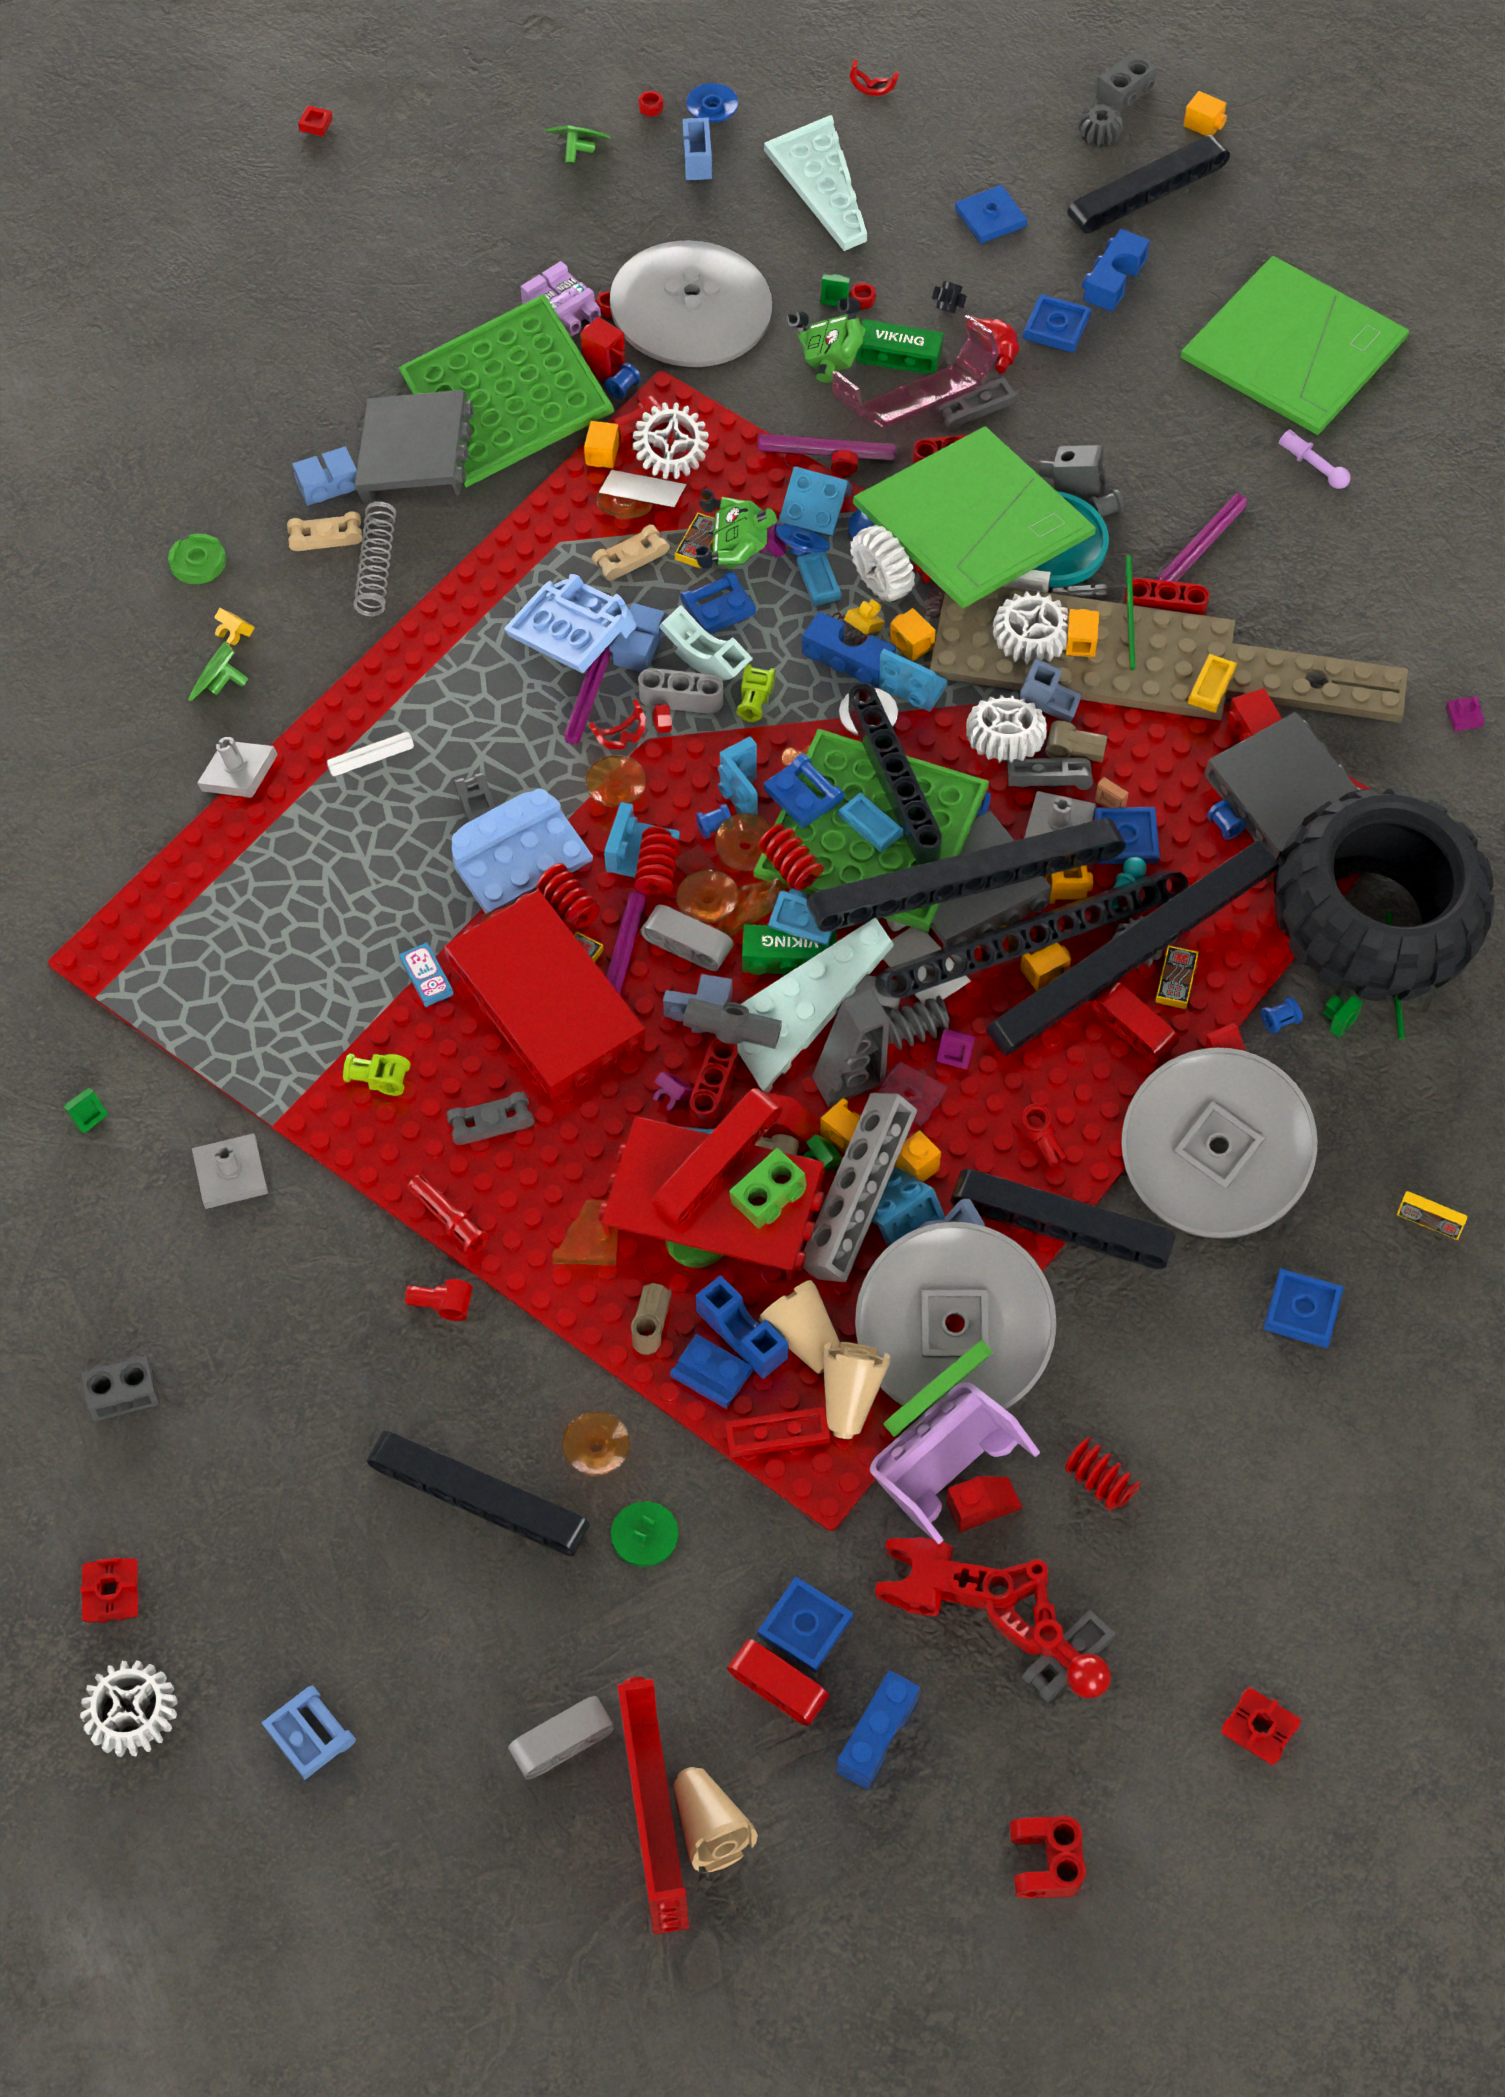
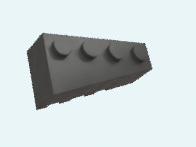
M872 989L864 993H854L842 1002L812 1078L828 1107L837 1104L842 1098L847 1100L885 1084L889 1018Z

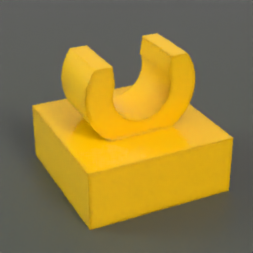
M873 599L869 603L863 601L858 608L849 609L844 618L846 622L865 635L880 632L885 623L884 620L877 616L882 605Z
M219 608L214 617L223 623L217 627L215 635L224 638L226 633L230 631V636L226 642L232 645H236L239 642L240 633L250 637L255 628L237 615L222 608Z

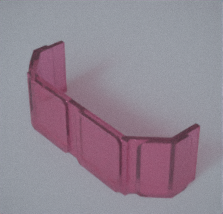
M966 315L965 323L968 339L952 366L864 403L861 401L859 388L835 370L832 372L834 397L858 416L868 421L877 422L882 427L895 425L925 412L926 408L944 404L976 390L978 386L982 385L983 377L990 372L999 356L997 342L991 330L971 316Z

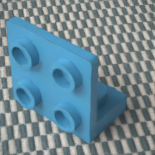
M794 466L779 521L784 524L833 536L844 497L851 496L853 486L848 480Z
M883 649L880 654L879 688L892 696L895 695L908 701L915 707L931 711L947 688V679L886 649Z
M749 736L720 752V766H718L720 783L718 787L722 796L732 801L739 818L746 820L751 827L758 825V793L751 783L757 779V744Z
M620 803L604 855L607 872L635 878L642 832L654 826L637 822V817L633 816V804ZM665 828L671 833L672 837L679 841V831Z
M790 889L789 893L780 890L768 923L769 928L828 947L833 931L822 932L817 928L806 905L808 895L794 889Z
M894 1168L871 1221L878 1225L888 1248L904 1235L918 1229L924 1222L942 1220L945 1216L932 1187L905 1171Z

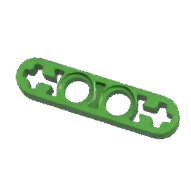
M982 1339L895 1412L883 1425L893 1437L897 1436L994 1352Z

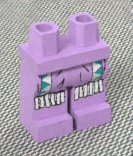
M562 261L542 272V276L539 274L520 286L523 304L545 294L571 337L579 333L583 319L592 323L597 317L601 318L600 307L595 302L594 292L570 275L568 267Z

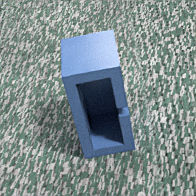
M709 117L683 119L686 180L712 179Z
M346 446L322 454L327 467L325 469H322L317 456L292 463L296 483L307 506L357 490L355 487L357 469Z
M632 603L629 610L636 622V628L626 639L617 635L610 643L609 651L613 652V665L642 672L650 667L663 638L664 632L658 626L666 619L665 611Z

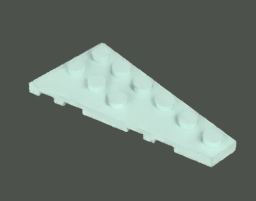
M832 115L764 143L765 153L843 251L867 241V231L861 211L858 209L856 194L852 189L850 174L843 151L839 145V137L834 128Z
M876 917L741 1004L749 1009V1013L782 1021V1028L775 1049L745 1041L737 1044L738 1053L763 1092H770L775 1080L781 1073L785 1074L792 1066L791 1062L802 1049H806L837 1013L836 1009L846 997L848 998L856 991V985L866 974H870L894 946Z

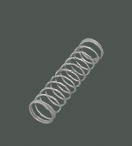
M378 501L370 503L365 509V526L363 528L361 554L359 556L360 563L358 565L359 571L357 574L358 580L356 582L353 604L354 609L365 616H377L385 610L386 601L383 597L387 594L385 588L388 585L386 578L389 576L387 569L390 567L388 562L391 558L389 552L392 549L390 543L393 541V524L396 518V510L392 505ZM383 506L389 508L393 515L384 511H375L369 514L368 511L371 507ZM382 513L389 515L391 518L382 520L376 519L371 515ZM370 524H374L379 527L391 526L392 530L391 532L382 529L371 530L368 526ZM374 531H381V532H385V533H387V534H380V533H376V532H374ZM373 533L378 536L389 535L391 539L389 541L381 538L370 539L368 538L367 534ZM373 540L384 541L385 543L375 542ZM370 541L378 545L388 544L389 549L386 550L380 547L369 548L366 543ZM372 549L383 550L384 552L374 551ZM369 550L377 554L387 553L388 558L384 559L379 556L367 557L365 552ZM372 558L381 559L382 561L373 560ZM368 559L376 563L386 562L387 567L383 568L377 565L366 566L364 561ZM367 568L375 572L385 571L386 576L382 577L380 575L375 574L365 575L363 573V570ZM363 578L373 581L384 580L385 585L382 587L373 583L364 584L361 580ZM362 587L372 590L383 589L384 594L381 596L377 593H363L360 589ZM373 599L378 601L381 605L370 606L364 604L360 600ZM357 602L368 608H382L379 611L368 612L360 609L357 606Z

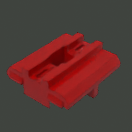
M109 1558L96 1560V1562H86V1564L82 1565V1587H80V1592L82 1594L83 1622L107 1623L109 1620L124 1621V1619L136 1618L138 1616L137 1559ZM108 1584H117L116 1594L105 1595V1587Z
M1249 1687L1243 1692L1230 1718H1227L1221 1727V1734L1273 1766L1279 1761L1283 1754V1749L1292 1735L1298 1730L1302 1719L1279 1706V1701L1275 1699L1271 1701ZM1255 1719L1270 1728L1267 1734L1264 1732L1260 1733L1254 1729L1255 1726L1252 1723Z

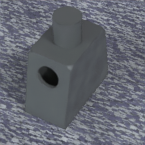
M1061 446L1058 448L1055 461L1041 460L1039 476L1054 478L1056 491L1074 495L1082 500L1089 501V498L1093 496L1096 498L1102 497L1107 483L1103 446Z

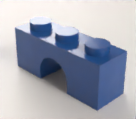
M1123 229L1119 230L1115 238L1111 237L1107 243L1104 255L1098 256L1092 273H1087L1083 280L1082 288L1085 289L1083 301L1113 312L1125 293L1127 275L1122 273L1137 276L1147 260L1150 240Z
M819 611L802 635V654L811 660L830 666L837 672H843L852 676L859 682L868 683L875 688H879L880 654L883 649L896 654V646L872 635L862 645L855 647L843 644L845 623Z
M721 1275L696 1295V1312L746 1363L753 1366V1370L762 1379H765L788 1359V1342L766 1320L761 1324L757 1323L747 1312L743 1304V1297Z
M890 1670L888 1671L837 1760L836 1773L868 1790L885 1760L887 1749L898 1729L902 1730L918 1702L920 1692L918 1685Z

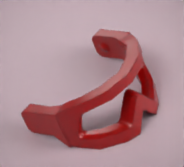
M853 59L849 77L858 91L866 95L880 96L894 89L899 72L895 71L892 78H874L870 80L868 75L857 69L858 60ZM857 76L865 81L867 87L857 80ZM878 83H887L885 88H871Z
M637 699L633 700L635 710L632 715L620 725L600 729L594 725L593 721L589 723L599 744L608 749L621 750L625 749L627 741L636 743L640 740L645 731L646 717ZM636 719L639 721L638 728L633 734L623 731L632 725ZM623 731L619 741H608L605 739V735H613Z

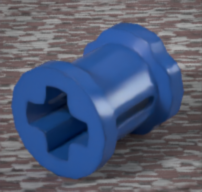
M625 362L620 366V371L614 377H608L605 380V387L613 397L623 399L626 396V391L632 385H637L641 381L640 373L633 365Z
M1228 800L1216 803L1207 813L1208 820L1216 823L1222 831L1221 835L1225 840L1237 837L1246 827V821L1243 818H1238L1231 809V803Z
M724 803L719 805V808L705 814L701 812L695 814L698 829L704 839L709 838L710 834L725 828L732 830L734 828L730 811Z
M1293 997L1286 998L1284 1003L1273 1008L1265 1007L1261 1009L1262 1021L1271 1034L1279 1032L1281 1027L1292 1022L1298 1024L1303 1019L1301 1009Z

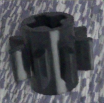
M943 281L942 287L935 286L931 299L937 301V309L955 313L957 307L964 308L967 296L961 293L963 286Z

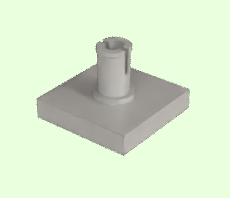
M224 737L216 745L217 752L197 784L203 792L252 798L278 754L274 746L235 742L231 737Z
M1037 791L1024 838L1091 822L1096 804Z
M255 1133L192 1148L205 1209L268 1194Z

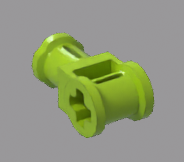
M751 664L745 666L741 686V699L743 700L742 704L738 705L736 711L737 715L744 721L756 722L762 719V704L768 703L769 696L773 692L776 677L775 668L763 670L752 668Z
M349 1054L344 1064L343 1080L344 1082H350L351 1080L368 1082L369 1089L378 1090L387 1095L398 1096L403 1094L404 1085L402 1083L405 1072L409 1071L411 1063L405 1057L396 1054L385 1056L374 1054L372 1060L355 1058L354 1054Z

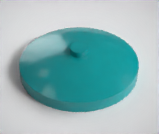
M1060 491L1057 492L1092 523L1096 530L1095 535L1033 569L1050 572L1049 587L1070 586L1091 577L1103 564L1109 544L1107 526L1096 509L1086 501Z

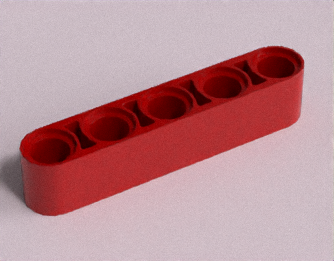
M757 1088L750 1090L659 1189L652 1200V1206L676 1225L684 1223L771 1128L780 1116L782 1107Z

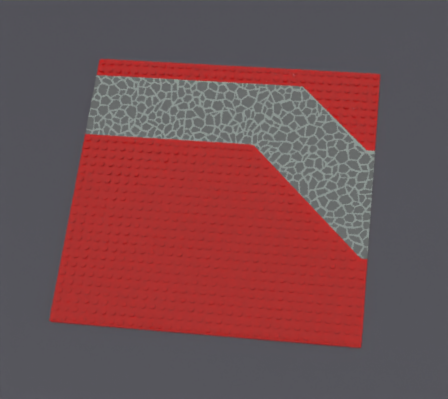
M658 371L605 423H611V420L636 410L638 404L650 396L656 397L661 405L666 402L668 409H673V405L676 402L679 404V411H683L684 407L688 406V415L691 416L693 413H697L699 416L696 422H704L705 428L702 431L709 434L708 439L705 440L709 447L708 450L703 451L706 455L704 461L697 460L699 462L697 470L690 467V475L688 476L681 470L678 479L674 478L673 472H669L668 478L664 479L663 471L661 470L654 476L652 474L653 466L648 469L643 468V463L646 459L637 460L636 456L639 451L633 449V443L637 441L634 438L625 442H619L614 468L589 466L585 462L584 442L270 745L274 746L278 755L252 798L227 794L218 795L49 959L48 963L50 968L805 1515L826 1530L834 1531L876 1480L870 1472V1465L874 1458L907 1429L905 1428L901 1433L893 1437L883 1425L886 1420L902 1407L901 1405L896 1403L879 1387L861 1432L853 1434L851 1439L838 1438L829 1429L830 1443L730 1458L725 1431V1422L819 1407H825L826 1412L824 1372L817 1374L788 1348V1359L765 1379H762L753 1370L736 1397L730 1402L728 1409H725L672 1378L670 1371L677 1365L678 1359L696 1334L745 1361L696 1312V1295L720 1275L743 1297V1304L747 1312L759 1324H761L759 1321L760 1315L782 1296L785 1295L787 1297L795 1292V1287L812 1280L817 1287L839 1341L858 1344L855 1326L858 1296L868 1271L877 1258L887 1249L878 1225L871 1221L846 1282L818 1280L804 1268L801 1272L796 1271L794 1280L791 1281L787 1280L785 1270L725 1255L716 1263L703 1268L687 1267L678 1263L669 1254L665 1240L617 1228L612 1229L611 1235L604 1234L602 1224L598 1221V1215L602 1203L608 1202L611 1193L608 1192L609 1179L612 1173H617L620 1165L617 1162L618 1151L622 1143H627L635 1116L678 1127L697 1128L690 1119V1102L680 1101V1105L675 1111H668L666 1109L670 1103V1096L668 1094L665 1095L661 1102L653 1099L655 1092L662 1088L654 1081L661 1072L674 1074L694 1089L708 1048L717 1037L716 1034L710 1032L693 1033L691 1027L683 1026V1021H675L670 1017H664L663 999L665 991L697 995L701 974L732 979L733 996L731 1003L742 1004L785 976L774 973L754 975L742 972L744 924L768 925L773 912L775 895L780 890L783 891L787 888L754 877V869L762 854L758 846L759 841L769 829L774 827L782 810L764 791V782L792 764L798 755L807 754L818 729L861 742L859 736L845 728L839 716L841 701L849 693L850 688L860 682L852 676L843 672H837L830 666L811 660L802 654L803 633L819 611L831 617L839 612L842 617H845L849 609L858 608L863 601L869 603L873 599L882 605L877 616L884 620L885 623L880 632L868 634L866 637L872 635L894 645L890 641V623L899 614H905L913 608L936 630V640L940 616L932 619L926 616L925 611L927 608L939 610L936 606H940V604L933 602H940L941 599L939 597H942V595L935 593H942L944 591L941 587L933 588L932 586H937L933 581L923 583L918 572H914L915 585L912 587V590L906 596L895 601H882L878 595L873 594L870 588H867L864 580H861V575L856 571V565L852 562L854 557L850 550L852 549L851 541L853 540L848 531L849 519L858 510L853 504L854 496L865 490L849 481L853 486L851 496L844 497L834 535L828 536L817 533L830 543V549L825 554L841 591V600L813 606L797 565L798 555L790 552L791 546L787 544L786 555L775 558L769 550L765 553L757 552L744 564L738 565L733 569L728 568L726 565H718L717 562H713L708 568L700 569L676 561L675 552L697 513L715 518V512L720 510V508H716L712 512H704L702 510L699 500L706 501L701 496V491L704 489L713 491L716 499L722 500V497L752 501L762 510L770 508L774 511L777 522L780 525H788L781 523L779 518L794 466L844 480L848 479L805 454L758 450L759 435L770 433L667 372ZM678 424L679 431L682 434L688 435V438H692L690 432L684 426ZM671 431L670 437L667 440V444H669L668 451H671V446L674 443L673 431ZM649 443L653 452L659 457L664 458L663 451ZM686 449V452L679 451L675 453L672 460L685 457L691 450ZM611 470L686 484L675 507L599 493ZM648 525H654L660 533L659 537L664 538L670 545L669 551L665 555L615 580L608 581L602 574V568L597 567L592 561L593 554L599 549L607 550L641 533ZM648 544V545H646V546H644V547H645V548H648V547L651 546V544ZM733 571L737 576L739 584L756 606V614L710 635L723 641H728L733 637L753 658L748 663L752 665V668L763 670L776 669L773 692L769 696L768 703L762 704V719L756 722H747L736 713L738 705L742 704L743 700L741 699L743 668L732 679L722 680L724 705L720 711L714 714L670 709L672 731L658 733L652 719L654 707L645 706L639 699L638 677L641 672L613 665L612 652L580 743L577 745L566 743L564 733L587 669L584 673H581L508 636L504 628L547 582L551 581L554 585L569 579L570 574H575L581 578L584 584L611 597L618 594L628 609H630L632 603L665 611L667 618L680 605L686 610L681 601L680 593L687 590L692 592L723 578V574ZM728 588L696 603L700 606L729 593L730 590ZM932 609L926 611L928 615H931L930 617H937L936 615L939 614L938 612H931L936 611ZM839 614L835 615L833 618L838 619ZM844 622L846 627L844 629L843 644L855 647L858 645V643H855L858 640L860 642L865 638V635L862 633V636L860 635L855 640L854 637L857 633L855 631L857 629L852 628L847 633L846 630L849 623ZM664 633L649 668L700 673L674 652L678 647ZM896 647V654L899 655V656H901V657H904V658L908 659V658ZM934 648L913 662L930 669ZM947 680V688L931 711L915 707L904 699L890 695L896 701L898 708L897 721L893 729L905 755L989 781L987 792L991 793L988 812L991 811L1014 841L1024 839L1037 791L1096 804L1095 808H1105L1095 801L1098 783L1105 777L1129 792L1126 807H1155L1160 859L1159 864H1146L1147 871L1144 877L1161 871H1177L1185 875L1188 887H1190L1255 842L1246 829L1237 837L1225 840L1221 835L1222 831L1216 823L1210 822L1207 818L1210 808L1223 800L1204 776L1208 760L1240 743L1238 732L1229 725L1227 713L1229 712L1230 705L1225 702L1221 720L1080 700L1070 723L1078 731L1108 736L1103 761L1089 760L1092 768V786L1087 790H1080L1075 785H1059L1057 787L1008 786L1007 760H1002L1000 763L997 758L988 760L986 754L978 755L977 749L971 748V744L967 740L966 723L972 708L978 706L980 701L988 702L989 697L999 699L1001 695L1004 698L1014 696L1015 699L1020 700L1019 690ZM637 699L646 717L645 731L640 740L636 743L627 741L625 749L621 750L608 749L599 744L589 723L593 721L594 725L600 729L618 726L632 715L635 710L633 700ZM1042 712V715L1046 717L1047 723L1046 739L1040 751L1035 752L1033 757L1025 756L1024 759L1050 758L1045 753L1050 726L1055 721L1063 720ZM636 719L632 725L623 731L633 734L638 728L639 721ZM623 731L613 735H605V739L608 741H619ZM404 732H409L414 745L412 749L337 776H332L329 771L327 761L331 758ZM749 736L757 744V779L751 783L758 793V825L751 827L746 820L739 818L732 801L725 799L718 787L720 783L718 771L720 752ZM481 772L484 773L496 807L520 794L532 792L536 789L545 790L561 804L562 813L593 855L592 862L572 872L574 879L580 882V888L586 889L587 896H591L594 899V905H599L600 912L591 925L571 932L573 935L579 932L603 944V952L595 964L605 977L607 976L629 894L631 892L640 893L634 889V883L636 882L634 877L606 871L604 850L620 803L633 804V816L637 817V822L680 832L679 848L676 850V869L673 871L674 880L671 881L673 889L665 894H644L646 902L620 992L622 999L645 1027V1041L636 1052L622 1055L609 1069L598 1070L583 1085L578 1087L574 1085L550 1100L446 960V944L463 935L468 927L474 924L479 925L489 919L457 873L452 857V836L463 825L468 823L455 789L454 780L459 778L464 780L474 778V774ZM1348 776L1352 783L1356 787H1359L1361 790H1372L1364 784ZM723 803L726 804L730 811L734 828L732 830L725 828L711 833L709 838L704 839L698 829L695 814L698 812L705 814L718 809L719 805ZM1096 862L1086 865L1087 872H1091L1093 875L1092 891L1087 892L1086 898L1112 889L1117 882L1116 876L1119 873H1123L1122 868L1124 864H1098ZM1364 872L1348 875L1336 882L1344 897ZM1170 879L1166 882V889L1169 892L1172 888ZM1264 879L1168 945L1199 952L1186 1009L1155 1003L1168 946L1162 950V956L1159 960H1153L1150 967L1142 963L1137 969L1135 968L1116 981L1130 990L1170 1025L1178 1035L1179 1043L1156 1063L1146 1060L1095 1014L1091 1003L1106 989L1013 1053L1004 1056L985 1030L993 1021L1037 992L1020 970L1021 955L966 975L970 982L943 999L949 1016V1030L975 1037L967 1069L937 1062L943 1034L941 1028L938 1027L936 1038H933L928 1031L925 1032V1042H921L917 1035H915L913 1046H910L905 1039L902 1040L901 1050H898L894 1043L888 1044L885 1084L847 1099V1109L851 1113L856 1112L861 1116L871 1093L899 1094L917 1109L905 1141L920 1130L941 1151L939 1171L923 1183L934 1189L945 1217L955 1207L950 1199L959 1173L964 1169L976 1170L1096 1207L1125 1170L1122 1153L1124 1120L1134 1095L1144 1081L1168 1061L1192 1051L1206 1049V1037L1208 1034L1233 1022L1239 1029L1295 959L1289 950L1290 937L1285 935L1284 930L1280 931L1277 924L1274 899L1277 894H1274V882L1267 883V879ZM1141 888L1139 892V898L1141 902L1145 898V891L1143 888ZM1056 899L1055 904H1049L1041 912L1032 913L1020 921L1081 899ZM657 905L668 906L725 933L731 938L734 945L717 971H710L648 942L642 936L641 928ZM1162 905L1140 912L1130 917L1136 921L1138 920V917L1142 914L1143 918H1145ZM1087 907L1084 913L1086 921H1089L1091 918L1089 907ZM1060 917L1057 921V927L1059 931H1061L1064 927V920L1062 917ZM1128 917L1058 942L1060 946H1065L1071 955L1070 968L1110 942L1116 933V927L1119 923H1125ZM877 919L891 940L911 928L910 926H905L898 931H892L887 924V919ZM867 922L837 929V942ZM1034 926L1029 933L1032 941L1037 936V930ZM930 927L929 932H927L928 935L943 949V942ZM1006 937L1002 944L1004 951L1009 948L1008 937ZM426 942L436 957L454 994L427 1007L424 1006L399 957V954ZM976 947L974 958L978 961L981 958L982 950ZM882 959L873 971L866 975L877 977L881 971L890 968V966ZM893 976V977L891 978V979H893V980L898 981L897 978H896V976ZM915 994L900 998L898 1011L901 1013L904 1006H909L913 1009L914 1003L921 1001ZM838 1013L833 1016L810 1045L799 1052L791 1062L792 1066L785 1074L781 1073L772 1084L773 1088L769 1092L793 1098L819 1118L824 1116L835 1105L827 1106L812 1076ZM739 1053L738 1067L719 1120L710 1129H715L750 1090L757 1088L762 1091ZM354 1054L355 1058L372 1060L374 1054L384 1056L396 1054L408 1059L411 1065L409 1071L405 1072L402 1083L404 1085L403 1094L391 1096L378 1090L369 1089L368 1082L351 1080L350 1082H344L343 1072L347 1055ZM723 1054V1055H719L718 1057H719V1058H728L729 1056ZM718 1081L709 1082V1084L716 1085L720 1083ZM516 1092H525L529 1101L527 1109L532 1112L534 1118L532 1126L462 1145L454 1143L452 1137L454 1129L452 1125H449L446 1116L449 1110L454 1108L466 1109L509 1098L510 1095ZM1030 1104H1042L1049 1110L1051 1114L1050 1123L1055 1130L1054 1136L1064 1154L1068 1157L1061 1164L1057 1162V1165L1053 1168L1048 1166V1162L1038 1145H1034L1031 1139L1024 1137L1020 1132L1019 1122L1022 1113ZM702 1107V1108H700V1109H698V1110H699V1111H702V1112H706V1111H709L710 1109L707 1108V1107ZM515 1111L508 1112L506 1116L507 1118L513 1117L516 1113ZM1037 1116L1027 1118L1028 1123L1033 1127L1043 1125L1042 1120ZM474 1121L466 1123V1127L475 1126ZM799 1147L797 1156L803 1157L811 1149ZM835 1147L843 1158L845 1154ZM828 1168L824 1173L820 1192H823L822 1204L819 1212L813 1211L811 1222L816 1223L837 1171ZM423 1174L456 1209L468 1213L471 1216V1222L479 1230H485L488 1233V1241L481 1250L473 1255H467L463 1250L464 1246L455 1237L451 1238L446 1234L445 1225L417 1196L408 1190V1184L413 1177ZM980 1216L985 1227L1004 1234L1026 1250L1042 1272L1067 1243ZM805 1241V1242H804V1246H803L802 1252L804 1251L805 1246H806V1244H807L808 1241ZM655 1283L671 1290L672 1295L661 1334L660 1348L655 1353L649 1355L641 1354L632 1345L631 1323L636 1317L643 1287ZM950 1315L945 1320L946 1328L953 1333L960 1332L964 1328V1320L958 1315ZM644 1331L640 1333V1335L649 1336L653 1334L649 1331Z

